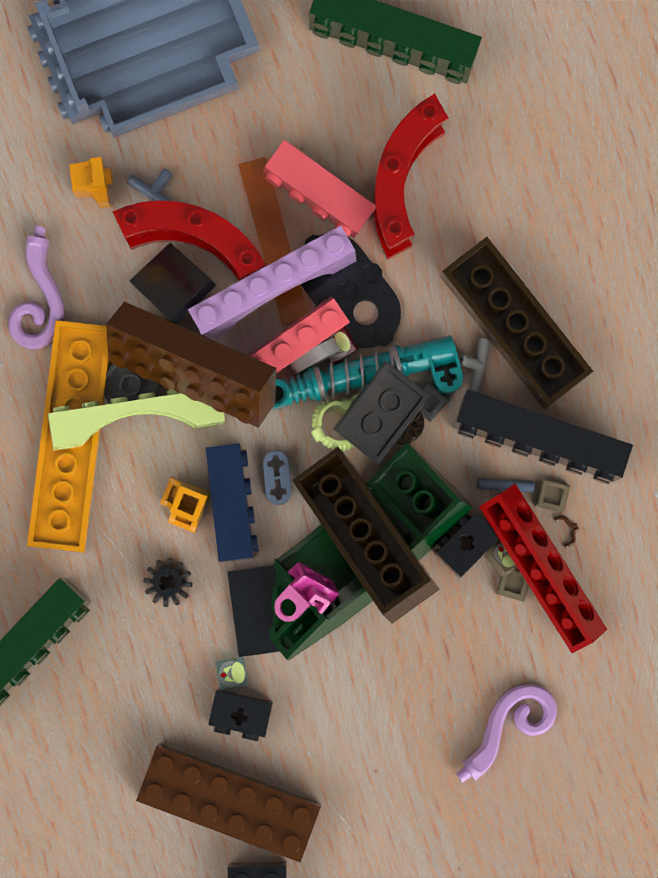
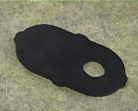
M322 235L310 236L305 240V245ZM348 237L355 249L356 262L334 274H325L306 281L301 286L313 301L315 307L329 297L335 299L350 321L345 326L358 348L385 347L393 341V335L400 323L401 307L399 300L392 288L382 277V269L379 265L372 263L361 247ZM362 301H369L377 307L378 317L370 325L359 324L353 316L355 306Z

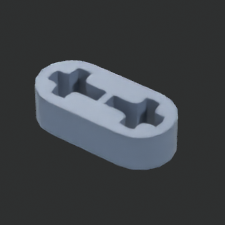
M280 451L269 452L263 461L265 493L267 499L272 504L283 505L291 497L289 461L287 456ZM274 456H278L279 461H284V466L279 468L280 476H274L273 467H268V462H272ZM275 480H280L281 488L287 490V494L282 495V500H276V497L270 494L271 490H275Z

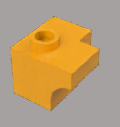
M94 157L85 162L69 164L72 191L75 197H91L97 201L100 209L111 207L108 185L113 184L111 167L106 168L102 157Z
M171 476L160 504L170 509L171 515L168 523L195 533L211 492Z

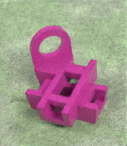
M298 562L288 571L289 575L293 576L295 580L288 585L275 601V613L281 620L290 622L299 618L310 605H313L322 614L328 605L333 603L339 593L331 579ZM290 599L295 603L296 611L293 615L289 616L283 613L281 609L283 600Z

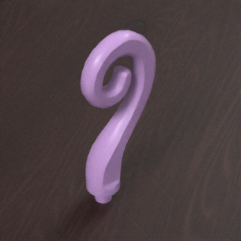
M35 226L33 236H27L25 254L28 269L48 301L50 309L48 324L44 331L35 335L28 334L22 329L21 318L25 314H31L36 325L40 326L44 323V310L35 302H23L15 306L8 321V328L13 340L20 346L31 350L41 349L51 344L54 337L55 321H64L65 316L61 293L47 267L49 240L44 239L46 228Z
M527 683L509 689L498 699L489 716L480 747L462 761L464 768L456 773L462 783L470 777L476 781L494 763L499 750L505 717L512 706L519 701L532 698L538 701L543 708V716L535 724L527 720V715L530 712L529 705L522 704L517 708L514 713V721L516 727L526 735L536 736L545 733L551 728L556 720L557 706L550 691L543 686Z

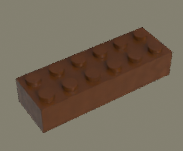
M125 301L106 324L109 362H112L119 368L130 370L144 379L157 382L166 389L177 391L193 401L204 403L218 412H224L237 418L242 423L251 424L257 428L260 427L275 405L276 367Z
M160 743L155 748L136 799L137 802L300 863L321 808L320 803Z

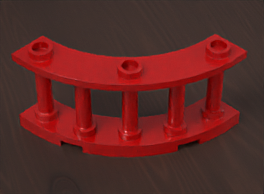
M435 93L420 102L400 121L391 134L379 162L374 193V204L376 205L374 219L377 236L387 260L411 248L412 243L409 238L415 235L406 213L404 186L409 171L421 153L435 140L445 135V130L441 124L447 121L449 117Z
M148 201L112 211L131 250L152 243L182 242L206 252L208 251L216 256L231 270L238 281L266 267L258 250L237 227L216 213L202 207L176 201Z

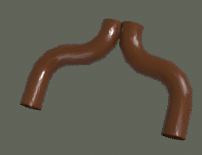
M566 516L554 518L555 522L564 520L569 527L574 528L571 532V542L564 544L565 549L573 546L576 542L575 534L579 531L577 523H571Z

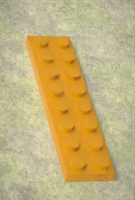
M55 321L27 541L28 547L85 553L100 430L93 434L81 447L53 451L48 413H53V408L60 406H70L71 410L80 409L82 404L98 401L99 406L104 405L106 377L109 366L106 326Z

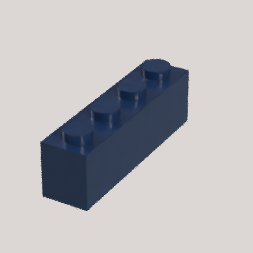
M240 443L205 447L218 561L228 562L253 559V552H259L257 534L251 535L250 524L255 523L253 506L248 507L247 495H252L250 478L244 477L243 467L249 466L247 450H241Z

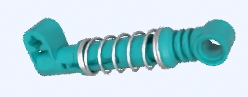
M451 335L406 347L393 345V347L390 346L389 351L378 353L375 350L374 355L367 357L360 354L359 359L349 361L348 358H345V362L335 365L331 361L326 373L316 365L309 367L307 372L303 373V377H300V374H296L295 379L293 376H289L290 380H286V377L276 379V387L280 388L284 395L280 401L275 402L272 410H279L293 405L292 401H295L296 404L300 403L299 399L305 402L307 397L310 400L314 399L319 402L326 401L327 394L333 399L336 393L344 392L348 395L350 390L356 388L362 391L384 361L390 363L407 378L410 374L429 370L434 387L443 395H451L460 388L463 382V373L454 340ZM454 363L455 368L449 369L447 373L449 377L454 376L455 380H453L451 386H448L447 382H441L445 375L444 370L435 372V368Z

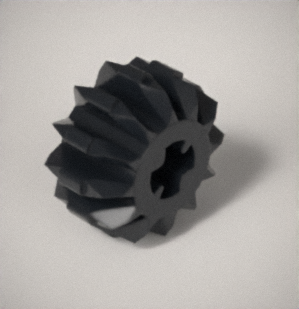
M168 558L167 568L164 567L161 560H157L156 565L159 571L157 572L154 568L149 567L147 571L154 575L153 579L144 578L143 580L147 584L153 583V587L145 590L147 595L155 591L157 592L153 597V603L159 602L161 597L164 596L163 607L169 606L170 597H172L175 605H179L180 600L177 594L188 598L189 594L182 590L183 586H193L192 582H183V579L189 577L191 572L179 573L184 566L182 562H179L175 569H173L174 562L172 558ZM172 575L175 578L172 581L175 583L174 588H166L164 590L161 586L164 585V583H161L162 578H169Z

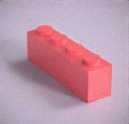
M286 140L281 143L264 167L265 179L271 185L277 188L282 186L289 191L288 196L299 204L304 202L311 207V212L317 218L323 221L328 219L335 224L334 229L341 225L347 237L350 235L355 238L376 208L375 204Z
M329 297L247 355L276 367L277 373L343 328L350 321L335 299Z

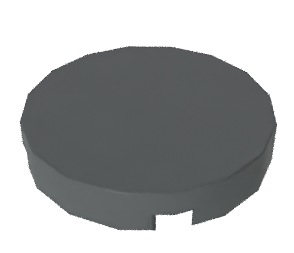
M114 364L109 366L104 394L109 404H111V399L127 397L128 401L139 400V395L156 393V397L158 396L159 383L150 379H144L138 374L125 368H119Z

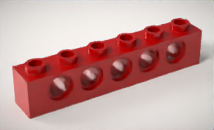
M516 483L497 493L479 506L571 653L594 643L608 630Z

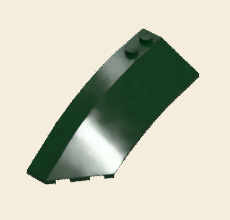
M407 442L366 483L419 560L473 508L460 492ZM322 524L279 558L274 559L276 582L272 590L271 610L274 611L273 627H270L269 639L286 660H291L340 627L373 601ZM298 562L334 582L339 595L331 605H328L322 614L313 605H310L299 618L290 622L281 620L275 613V601L288 585L295 580L293 576L289 575L288 571ZM285 599L281 603V609L284 614L290 616L295 613L296 605L292 600Z

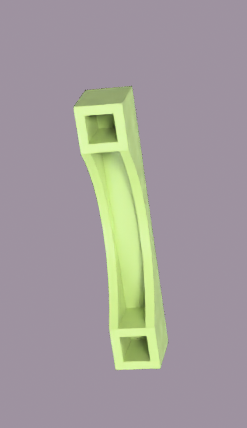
M169 390L166 396L156 397V393L139 395V400L128 401L127 397L114 398L110 400L111 404L100 406L98 401L82 404V408L71 410L70 406H60L53 408V413H48L53 451L81 447L93 434L104 426L118 419L134 415L152 414L167 416L181 421L194 429L223 425L225 422L224 412H218L212 407L199 401H193L186 395L174 390Z

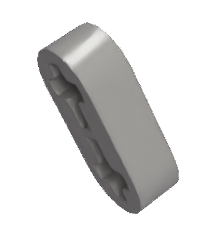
M331 338L312 348L289 365L294 375L300 374L341 350L335 338Z

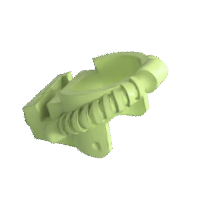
M359 393L351 399L343 397L339 401L336 399L334 401L332 399L326 400L316 407L317 409L314 410L312 415V427L314 430L311 432L316 443L321 441L322 445H326L331 450L339 447L342 451L354 447L347 440L338 441L329 436L326 437L321 426L323 414L338 412L343 415Z

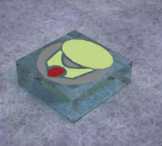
M244 657L215 662L220 690L249 686Z

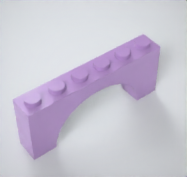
M340 225L189 308L188 311L202 336L214 340L232 330L234 325L242 318L278 295L313 278L325 274H334L356 262L355 249Z

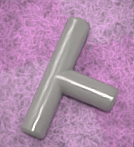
M484 337L479 338L475 358L464 354L459 356L461 366L473 369L469 390L478 393L481 391L490 340Z

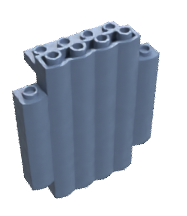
M41 0L35 3L38 12L29 15L32 25L27 26L33 42L39 41L42 48L37 53L43 68L49 66L52 76L48 77L53 93L59 92L62 102L57 104L63 119L69 117L71 123L75 124L104 113V115L99 116L105 133L111 131L113 138L238 90V83L230 63L260 52L259 44L241 0H53L55 6L49 7L47 0Z

